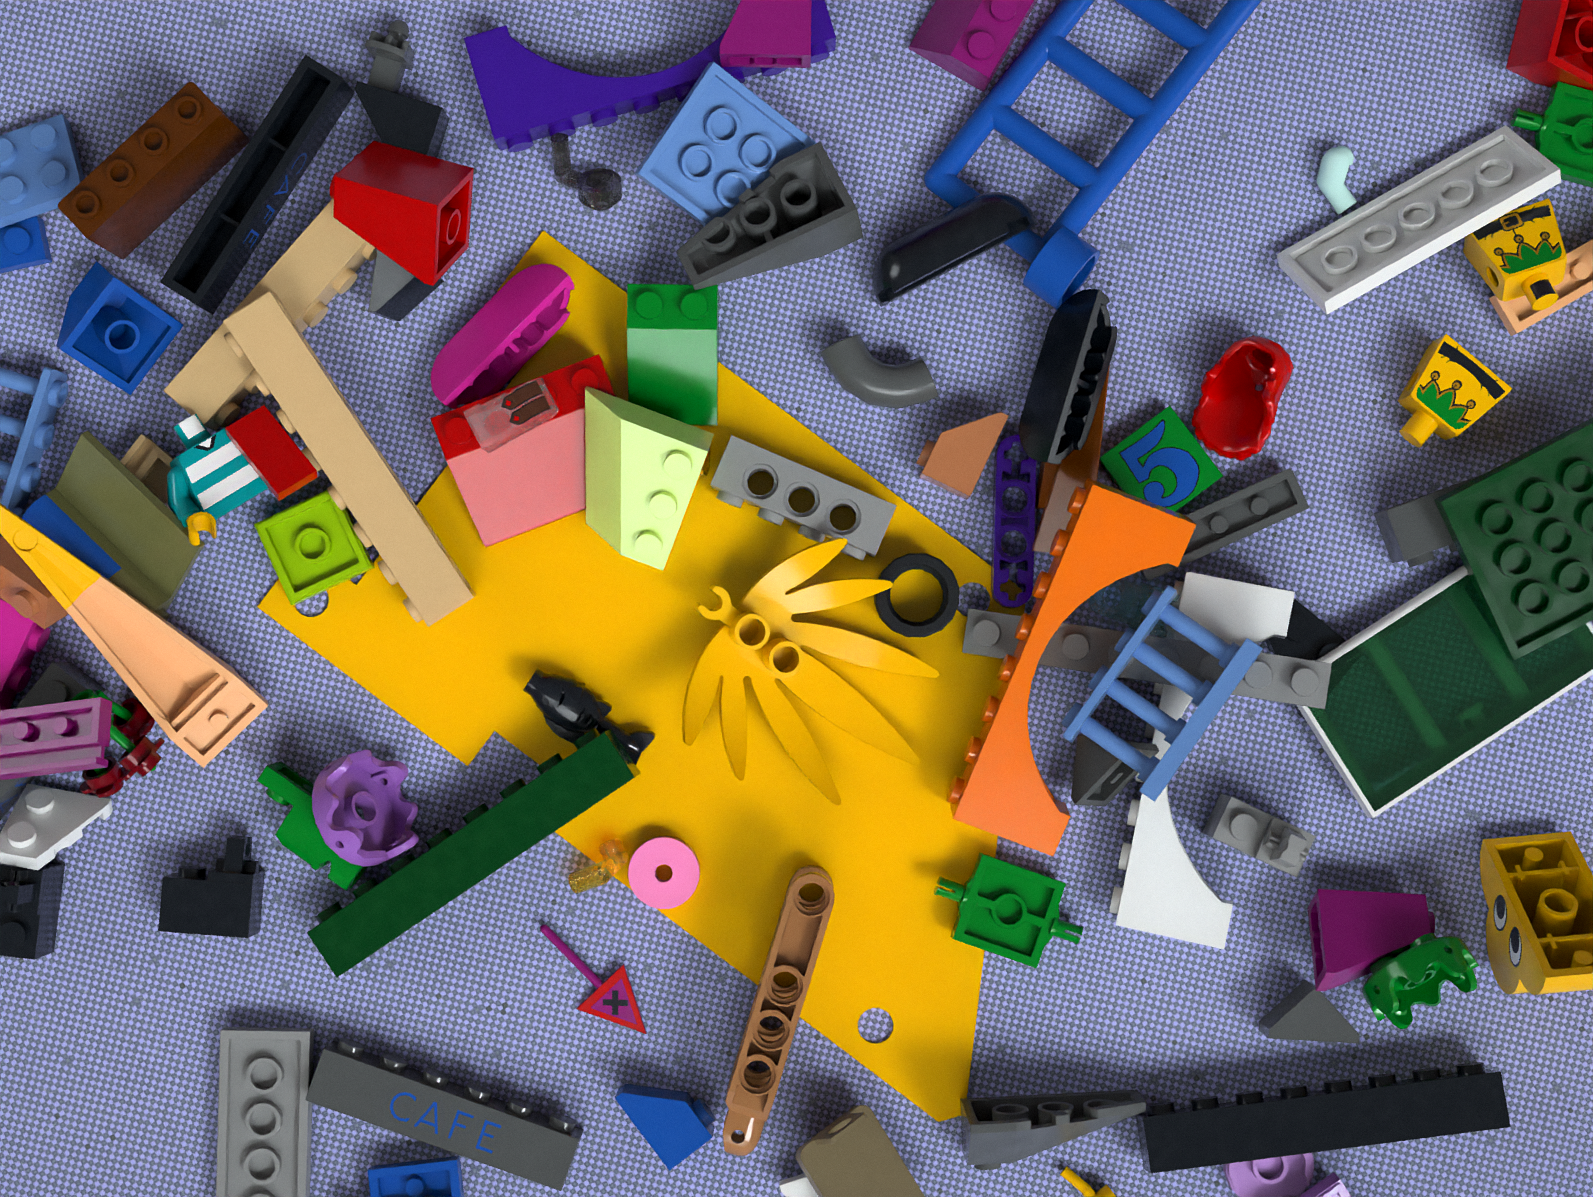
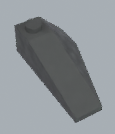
M821 142L780 160L769 170L770 176L754 190L748 188L738 197L739 203L723 217L712 219L676 251L695 290L822 257L863 238L857 208Z
M1137 1089L960 1099L962 1152L967 1165H974L976 1169L980 1170L998 1169L1001 1167V1163L1019 1161L1145 1112L1146 1102Z

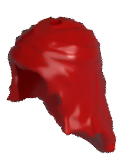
M1254 335L1240 338V340L1235 341L1209 371L1205 372L1206 374L1201 383V393L1203 395L1199 398V404L1193 411L1194 415L1191 422L1195 428L1196 438L1203 442L1206 449L1215 451L1219 456L1229 459L1236 458L1239 461H1244L1251 457L1252 454H1257L1261 451L1266 443V439L1271 434L1278 402L1294 369L1290 355L1280 344L1268 338Z

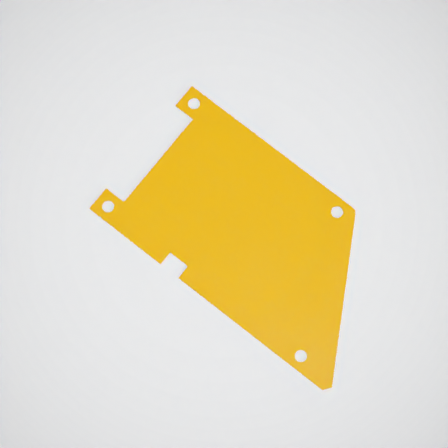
M543 230L497 292L520 271L533 265L552 264L564 270L574 283V290H570V298L566 307L570 315L563 326L521 367L505 390L599 354L605 363L617 397L628 401L627 293ZM719 362L718 426H694L713 433L714 436L663 571L620 555L586 524V510L486 548L452 472L447 465L417 504V507L476 593L474 598L429 627L424 620L417 623L403 604V600L408 596L400 584L397 582L392 586L378 567L377 563L383 560L380 554L373 562L375 568L367 571L357 585L348 580L326 590L329 597L328 605L324 612L318 616L308 617L301 614L295 605L290 604L280 580L278 579L257 606L260 610L467 766H469L494 731L539 765L557 753L564 760L577 751L574 744L559 737L551 730L545 721L543 713L536 706L532 697L523 691L537 668L544 673L557 674L572 678L579 683H584L585 687L595 695L596 699L606 701L612 705V710L605 717L628 733L643 730L653 731L655 738L641 753L636 764L641 774L557 829L555 833L629 889H631L628 879L629 863L633 854L643 843L659 836H671L687 843L697 855L700 864V879L696 890L683 904L670 909L657 910L756 985L759 984L788 885L793 874L799 868L807 865H815L825 869L832 879L835 894L834 905L800 1018L936 1121L940 1122L961 1116L960 1099L967 1098L984 950L950 937L958 916V902L934 895L935 886L953 891L937 884L940 876L965 885V882L972 876L980 852L996 857L998 836L953 819L951 803L947 802L946 799L954 777L962 778L968 764L963 761V757L972 736L979 738L985 722L980 720L983 706L989 695L996 697L1002 683L1001 680L997 679L1003 659L962 652L967 616L961 614L958 609L953 619L941 631L927 637H906L892 631L880 619L874 604V595L830 609L793 614L791 616L792 621L837 627L888 644L925 662L940 673L938 677L931 678L887 672L846 662L806 645H801L800 647L802 651L814 657L843 678L887 719L920 758L921 762L917 766L884 753L843 731L801 701L778 678L774 680L775 684L801 718L816 744L841 798V805L836 806L827 799L787 754L769 726L755 697L748 676L743 678L747 709V753L743 781L735 778L723 743L719 715L721 676L719 677L717 691L709 714L691 746H687L682 739V714L685 693L694 665L705 645L723 624L719 620L707 619L695 610L694 606L697 602L708 610L714 609L717 606L718 597L709 589L710 585L714 584L725 589L730 596L731 605L736 607L749 588L770 568L788 556L819 543L798 534L800 526L784 519L782 525L779 526L758 517L757 514L760 508L746 502L742 503L741 508H737L716 499L719 491L713 489L710 484L731 435L897 505L875 557L866 554L864 560L861 561L839 552L817 573L799 585L787 590L785 594L808 585L830 580L848 578L878 579L880 573L894 559L909 553H926L942 560L953 571L959 588L971 582L985 587L990 597L989 607L986 611L1022 616L1025 611V604L1016 608H1005L994 600L991 593V565ZM766 472L754 473L748 481L749 490L756 495L769 493L774 485L773 478ZM798 489L790 495L788 502L794 511L805 513L813 508L815 499L808 490ZM840 506L831 512L830 522L838 530H848L855 524V515L848 507ZM825 537L823 541L830 540V538ZM909 570L902 573L894 581L890 590V601L894 610L902 618L911 622H922L932 618L939 611L943 601V590L939 581L931 573L924 570ZM1011 580L1000 584V591L1008 593V600L1014 601L1015 595L1022 592ZM666 864L659 865L656 869V874L661 880H669L673 875L671 867ZM816 883L805 884L799 890L802 898L809 901L817 900L824 892L823 888ZM784 971L773 977L775 982L781 986L792 985L797 980L792 973ZM871 1008L885 1010L893 1021V1030L890 1036L879 1043L865 1040L858 1030L860 1016Z

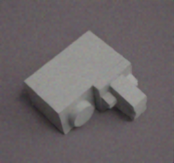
M1220 793L1202 831L1203 834L1295 877L1298 876L1316 837L1277 817Z

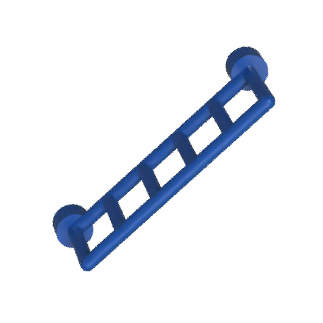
M1061 0L927 170L924 176L926 187L953 208L980 195L979 192L959 179L957 175L993 129L1079 189L1078 193L1043 237L1028 229L1003 243L1031 263L1024 277L1023 286L1057 310L1081 288L1100 256V251L1079 237V233L1262 0H1228L1206 29L1164 0H1114L1188 51L1152 98L1065 39L1095 0ZM1047 61L1053 63L1134 120L1097 168L1011 108Z

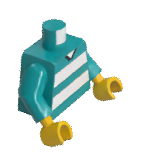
M194 414L173 427L187 450L170 462L171 469L167 474V504L182 525L188 527L189 542L197 546L200 544L198 531H208L212 538H217L216 520L265 491L268 487L229 439L225 428L211 436L197 414Z

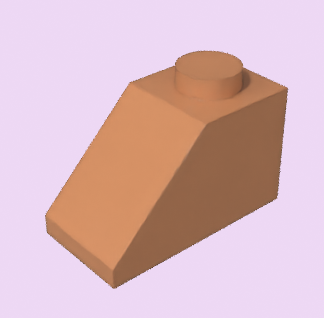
M999 412L940 433L936 443L927 439L916 464L924 467L919 477L967 500L974 490L1008 419V415Z

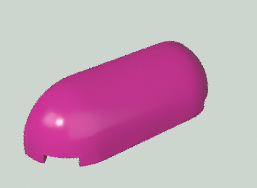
M552 264L533 265L514 275L455 334L437 355L431 371V387L435 396L447 407L456 409L457 405L466 404L474 400L477 401L496 394L566 322L570 315V312L566 309L570 298V290H574V283L571 277L564 270Z

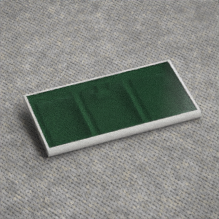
M1463 565L1354 635L1337 648L1317 659L1316 661L1332 663L1325 709L1296 706L1368 818H1375L1593 675V626L1588 622L1516 660H1511L1506 657L1468 572Z

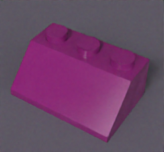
M936 0L912 40L909 50L980 91L985 92L1038 0Z

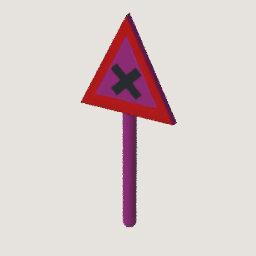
M541 925L540 931L597 988L576 1009L647 1034L625 965L623 964L603 982L548 925Z

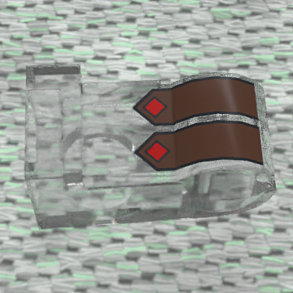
M537 378L482 405L477 404L463 413L481 448L487 453H491L548 421L559 412V409L543 378Z

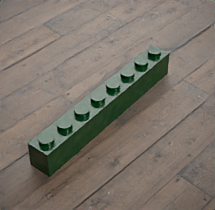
M596 728L589 731L573 742L577 748V751L564 760L559 753L552 756L536 767L540 776L527 785L522 778L518 779L499 792L503 801L491 809L483 803L463 816L462 819L466 826L454 834L451 833L449 828H446L425 843L430 849L417 859L410 852L388 868L392 872V876L380 884L373 877L352 891L356 900L346 907L342 908L340 903L336 902L315 916L319 925L308 931L307 934L336 978L641 774L612 729L605 731L601 735Z

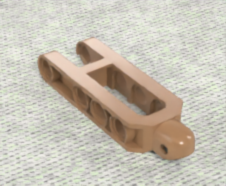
M807 865L799 868L793 874L788 885L727 1087L725 1102L728 1106V1111L724 1121L723 1143L725 1152L746 1156L757 1147L765 1121L767 1122L774 1103L834 905L835 894L831 876L825 869L819 866ZM808 883H816L823 888L824 892L817 900L809 901L802 898L799 894L801 887ZM784 971L792 973L797 980L792 985L781 986L775 982L773 977ZM775 1016L783 1024L778 1028L769 1029L763 1026L760 1021L765 1017ZM756 1060L763 1061L769 1068L758 1072L752 1070L748 1064ZM740 1130L743 1133L737 1134L734 1131Z

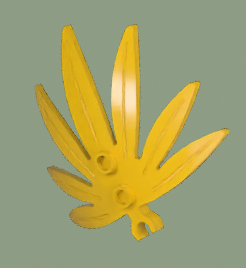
M841 537L814 544L783 559L764 573L749 588L736 607L731 605L730 596L725 589L714 584L710 585L709 589L718 597L717 606L714 609L708 610L697 602L694 607L701 616L710 620H719L723 624L705 645L694 665L685 693L682 714V739L687 746H691L709 714L717 691L719 677L721 676L719 715L723 743L735 778L743 781L747 753V709L743 678L748 676L758 704L769 726L787 754L811 783L836 806L841 805V798L828 768L801 718L775 684L774 680L776 678L811 709L848 734L912 765L917 766L921 761L897 730L865 697L834 671L802 651L801 645H806L846 662L877 670L936 678L940 675L937 669L925 662L873 638L837 627L791 620L793 614L842 606L870 597L893 586L891 581L885 579L848 578L808 585L785 594L787 590L799 585L817 573L847 545L848 540Z

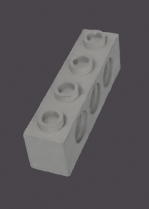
M733 435L730 437L710 484L713 489L719 491L716 499L737 508H741L742 503L746 502L760 508L757 514L758 517L779 526L782 525L784 519L800 526L798 534L820 543L823 542L825 537L830 539L838 537L847 539V545L840 552L861 561L864 560L866 554L875 557L897 505ZM766 472L773 478L774 485L769 493L756 495L749 490L748 481L754 473ZM805 489L811 492L815 499L813 508L805 513L794 511L788 502L790 495L794 491ZM840 506L848 507L855 515L854 526L844 531L834 528L830 522L831 512Z

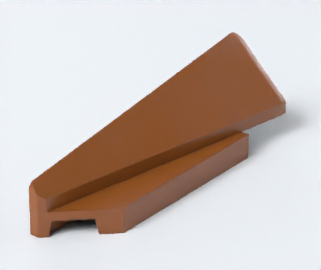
M1109 368L1090 432L1082 449L1073 450L1070 455L1061 460V464L1044 462L1040 464L1035 509L1044 511L1032 546V551L1049 554L1057 531L1059 529L1066 530L1072 513L1067 512V508L1077 486L1083 488L1087 478L1097 481Z

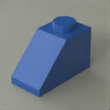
M624 1084L618 1089L615 1100L669 1171L713 1138L715 1127L712 1125V1122L715 1121V1117L701 1098L694 1101L690 1094L685 1091Z

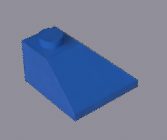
M96 261L69 296L56 346L131 395L184 325L129 283Z

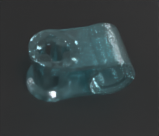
M1121 578L1112 583L1118 587L1121 594L1117 606L1111 609L1104 602L1103 595L1108 586L1096 592L1087 601L1095 613L1128 624L1127 626L1137 630L1146 618V615L1140 611L1148 598L1156 589L1161 593L1165 589ZM1177 594L1176 597L1173 599L1171 605L1173 604V602H1178L1180 597L1179 594ZM1159 619L1149 634L1166 638L1168 633L1165 629L1166 623Z

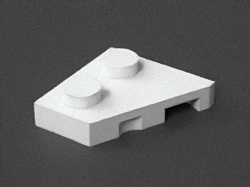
M27 784L0 833V864L39 870L54 859L58 851L70 847L83 837L82 829L97 817L103 820L107 819L113 811L111 799Z

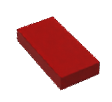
M265 405L225 428L229 439L278 501L318 478L317 470Z

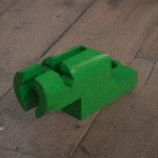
M282 761L267 765L257 781L267 787L266 793L274 801L285 806L293 805V808L276 832V837L285 848L311 865L315 871L331 862L328 879L346 891L349 888L352 889L369 866L363 867L351 864L340 858L325 844L315 823L312 810L314 784Z

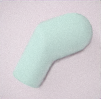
M1346 146L1333 147L1324 154L1316 179L1318 187L1338 215L1357 202L1344 184L1349 165H1352L1354 160L1352 151Z

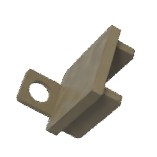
M856 1105L801 1145L796 1152L795 1159L818 1197H925L873 1111L866 1105Z

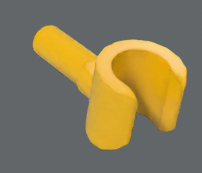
M1068 1166L1060 1173L1084 1197H1116L1107 1184L1095 1192L1086 1181Z

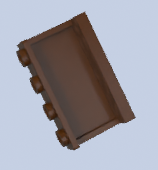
M188 82L58 203V208L87 239L124 260L251 140L194 82Z

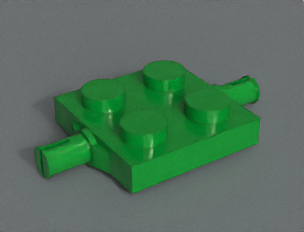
M1558 81L1551 87L1546 109L1541 115L1516 108L1512 115L1514 119L1511 120L1510 125L1535 132V149L1560 168L1561 179L1593 188V91Z
M981 852L979 853L972 876L965 882V885L945 879L942 876L937 880L938 885L953 891L935 886L934 895L958 902V916L950 936L954 940L1037 968L1043 949L1052 939V936L1073 942L1074 944H1078L1081 939L1077 935L1068 933L1065 930L1082 935L1083 926L1059 919V903L1066 883Z

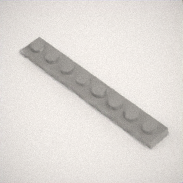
M969 608L962 652L1004 659L1006 654L1013 656L1019 639H1016L1014 636L1021 616ZM1062 622L1049 640L1038 661V665L1095 674L1103 664L1110 669L1120 655L1114 648L1125 632ZM1147 636L1144 641L1203 683L1208 680L1215 684L1225 670L1218 665L1219 659L1194 642ZM1260 653L1231 695L1325 709L1332 663ZM1134 657L1119 676L1121 678L1175 686Z

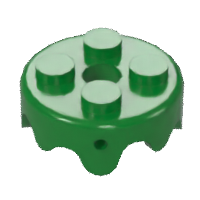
M1428 933L1410 944V949L1398 956H1387L1375 962L1370 967L1372 975L1365 982L1362 993L1378 1022L1387 1017L1394 1026L1399 1029H1406L1413 1021L1411 1006L1415 1004L1437 1006L1441 1002L1440 991L1445 981H1451L1462 992L1474 991L1477 988V980L1473 969L1478 967L1479 964L1461 938L1457 936L1437 938L1434 933Z

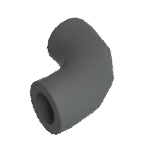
M860 334L841 340L821 352L826 366L841 387L869 405L900 409L925 403L938 397L934 381L921 357L897 365L883 363L873 357Z

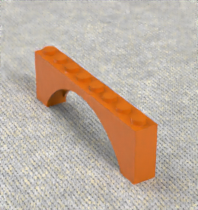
M1087 478L1083 488L1077 486L1070 498L1067 512L1072 513L1069 523L1066 530L1059 529L1052 541L1049 554L1053 555L1054 558L1048 573L1041 571L1037 577L1032 591V596L1037 598L1030 614L1024 612L1019 620L1014 636L1016 639H1019L1013 656L1006 654L1001 663L997 679L1001 680L1002 683L996 697L989 695L983 706L980 720L985 722L979 738L975 736L970 738L963 757V761L968 764L962 778L954 777L946 799L947 802L951 803L953 819L1050 856H1054L1071 816L1066 803L1055 799L1042 779L1031 750L1028 731V701L1038 661L1049 640L1062 622L1080 604L1096 592L1123 577L1147 568L1166 563L1178 567L1197 525L1185 515Z

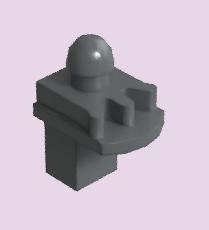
M395 20L390 23L386 37L376 31H371L369 40H366L365 47L374 58L367 84L395 93L399 92L405 69L412 71L414 65L412 61L415 55L409 45L410 42L405 40L409 37V28L406 22L402 20Z

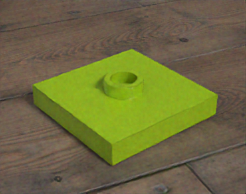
M327 490L254 524L291 605L299 604L375 568L366 547L352 528V525L355 523L348 508L341 510Z

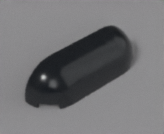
M988 192L964 202L895 239L879 254L873 269L872 284L879 305L882 307L1038 225L1033 212L1022 200L1013 195L1003 192Z
M1099 289L1082 290L1069 297L1057 309L1049 323L1019 424L1021 445L1026 454L1037 461L1061 464V460L1070 455L1073 450L1082 449L1089 435L1117 339V326H1111L1106 306L1110 300Z

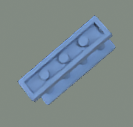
M0 367V386L34 396L26 421L0 413V432L21 438L13 464L0 460V479L7 480L0 503L20 518L26 512L25 508L30 493L36 490L40 482L41 469L39 464L44 450L50 447L54 438L55 428L52 424L57 408L63 406L68 395L67 374L49 367L43 368L40 379Z
M1168 585L1163 593L1156 589L1151 594L1140 611L1146 615L1144 621L1136 631L1131 627L1125 631L1114 648L1120 655L1110 669L1104 664L1099 668L1087 686L1093 690L1091 696L1084 706L1076 702L1061 723V725L1067 728L1062 737L1072 743L1081 732L1138 772L1137 778L1144 782L1139 791L1154 802L1263 650L1262 647L1248 638L1242 646L1235 642L1230 645L1172 606L1171 602L1176 597L1177 590ZM1159 619L1220 660L1218 665L1225 670L1215 684L1208 680L1203 683L1144 642ZM1133 657L1193 698L1191 703L1198 708L1188 722L1182 718L1176 721L1117 680ZM1106 694L1166 735L1164 740L1171 746L1161 760L1154 755L1151 758L1147 757L1091 718Z

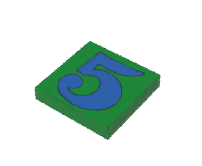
M1170 405L1099 459V463L1120 491L1174 512L1223 477L1222 473Z

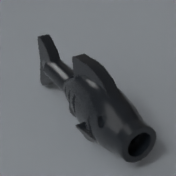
M537 668L523 689L524 692L532 697L536 706L543 713L545 721L551 730L572 744L594 728L597 729L600 735L612 729L636 765L641 753L655 738L653 731L643 730L628 733L608 720L605 716L612 710V705L606 701L596 699L595 695L585 687L584 683H579L572 678L544 673Z

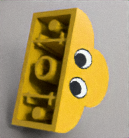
M1571 831L1483 839L1480 851V875L1484 896L1489 908L1486 920V944L1490 965L1499 987L1506 994L1531 993L1533 995L1593 990V874Z

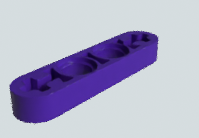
M1012 435L1002 440L996 448L994 455L991 593L996 603L1005 608H1016L1025 604L1032 596L1034 551H1032V546L1035 539L1037 460L1027 455V459L1022 460L1018 465V476L1027 474V482L1019 479L1002 481V474L1008 476L1012 474V461L1004 458V453L1009 452L1013 444L1019 445V452L1026 453L1021 445L1019 435ZM1014 487L1024 492L1026 506L1023 510L1011 512L1004 507L1002 495L1006 489ZM1014 531L1022 535L1025 540V549L1021 555L1013 557L1004 553L1001 548V539L1005 533ZM1000 561L1007 564L1025 562V571L1022 569L1015 570L1016 584L1023 585L1024 590L1015 595L1014 601L1008 600L1007 592L1000 591V584H1004L1009 580V568L1000 570Z

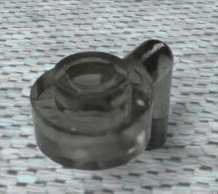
M556 133L551 136L554 176L559 184L578 190L579 201L593 210H607L621 200L622 184L621 177L617 172L606 168L591 169L583 173L571 169L568 135Z

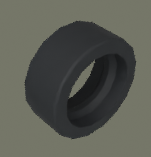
M909 553L894 559L880 573L878 579H885L894 583L902 573L909 570H924L931 573L939 581L943 590V601L939 611L932 618L922 622L908 621L894 610L890 601L891 588L875 594L874 604L880 619L892 631L906 637H927L941 631L953 619L959 605V585L953 571L942 560L926 553Z

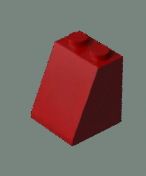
M373 141L362 152L356 154L353 160L341 171L334 174L330 184V197L334 199L333 217L424 284L434 286L469 248L474 168Z

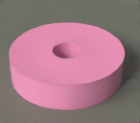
M659 836L643 843L633 854L629 863L628 879L632 891L640 901L653 908L670 909L683 904L692 896L700 879V864L697 855L687 843L675 837ZM666 864L671 867L673 875L669 880L658 878L656 869L659 865Z

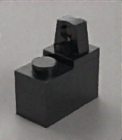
M229 836L227 838L225 858H217L215 869L208 871V875H206V867L179 866L178 873L164 876L162 879L158 931L249 938L259 933L265 870H259V861L251 860L252 837Z
M48 862L39 870L0 864V956L35 960L54 952L65 864Z

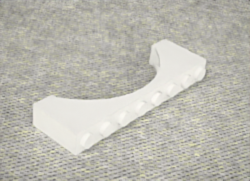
M1187 571L1184 582L1175 581L1174 589L1177 590V595L1171 602V605L1179 608L1185 615L1231 645L1235 642L1242 646L1247 638L1256 644L1271 637L1286 638L1295 592ZM1169 625L1166 626L1164 638L1192 642ZM1159 683L1154 685L1153 694L1161 695L1159 709L1176 721L1182 718L1185 709L1193 698L1176 686ZM1147 723L1144 737L1153 739L1152 744H1156L1159 749L1155 757L1161 760L1171 745L1164 740L1166 735ZM1138 773V774L1136 775V781H1138V782H1143V781H1141L1140 779L1137 778L1138 775H1139V773ZM1168 784L1155 802L1142 793L1141 800L1132 799L1127 825L1135 826L1132 844L1123 842L1118 869L1126 870L1123 888L1114 886L1109 913L1118 914L1117 926L1224 949L1233 901L1221 899L1191 862L1180 841L1172 818L1168 798Z

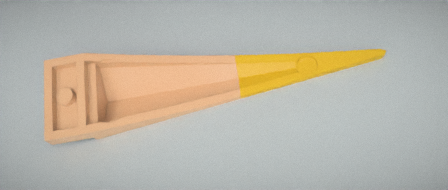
M0 503V534L92 641L170 740L201 767L204 768L268 707V701L236 673L233 667Z

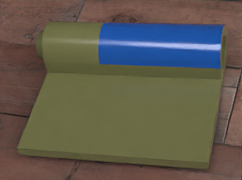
M88 430L80 435L55 489L38 498L22 516V519L166 621L170 616L166 612L205 545L201 539L199 545H192L188 538V527H184L177 516Z

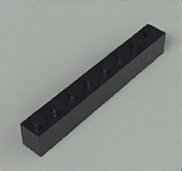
M1484 1062L1458 1064L1456 1065L1457 1073L1444 1075L1440 1074V1068L1413 1070V1079L1396 1081L1395 1074H1379L1368 1076L1369 1084L1352 1086L1351 1079L1326 1081L1324 1082L1325 1090L1312 1092L1307 1091V1085H1293L1279 1088L1280 1096L1263 1098L1262 1091H1246L1236 1093V1101L1219 1103L1218 1096L1191 1099L1192 1107L1174 1109L1173 1102L1146 1105L1147 1113L1136 1115L1143 1169L1149 1173H1159L1511 1127L1501 1071L1485 1069Z

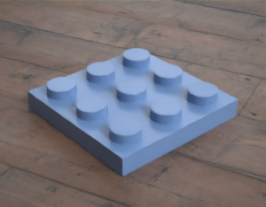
M710 62L634 174L701 225L706 226L712 219L723 217L739 203L738 197L748 188L754 190L770 176L769 170L780 160L816 144V142L718 64Z

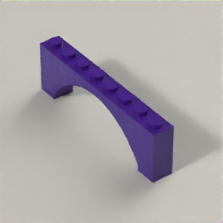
M812 0L811 64L828 58L830 56L829 52L835 51L836 35L825 0ZM506 25L465 37L464 41L494 141L500 151L508 149L509 152H519L532 147L534 140L548 136L553 140L563 139L573 135L576 132L575 128L592 123L594 127H602L616 122L618 115L631 111H635L636 114L650 113L660 108L661 102L675 98L679 102H683L710 62H715L721 67L720 43L726 30L704 50L681 64L651 74L617 78L589 75L549 62L513 39ZM721 67L740 83H744L745 77L762 73V76L768 77L782 73L787 69Z

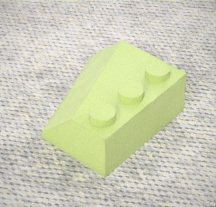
M586 386V524L620 555L663 571L714 434Z

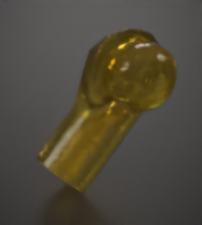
M614 838L600 844L599 852L603 857L602 861L569 874V885L574 893H582L608 883L627 863L628 850L624 851L620 839Z

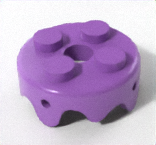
M361 750L330 762L320 771L314 782L312 810L315 823L325 844L340 858L358 866H374L401 854L418 842L419 836L411 831L412 823L418 812V806L415 802L405 799L400 790L401 783L408 776L409 770L407 766L400 761L379 760L372 755L371 750ZM355 805L362 809L364 820L357 814Z

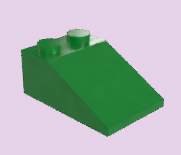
M627 284L628 402L692 426H718L720 302L718 285L695 290L693 285Z

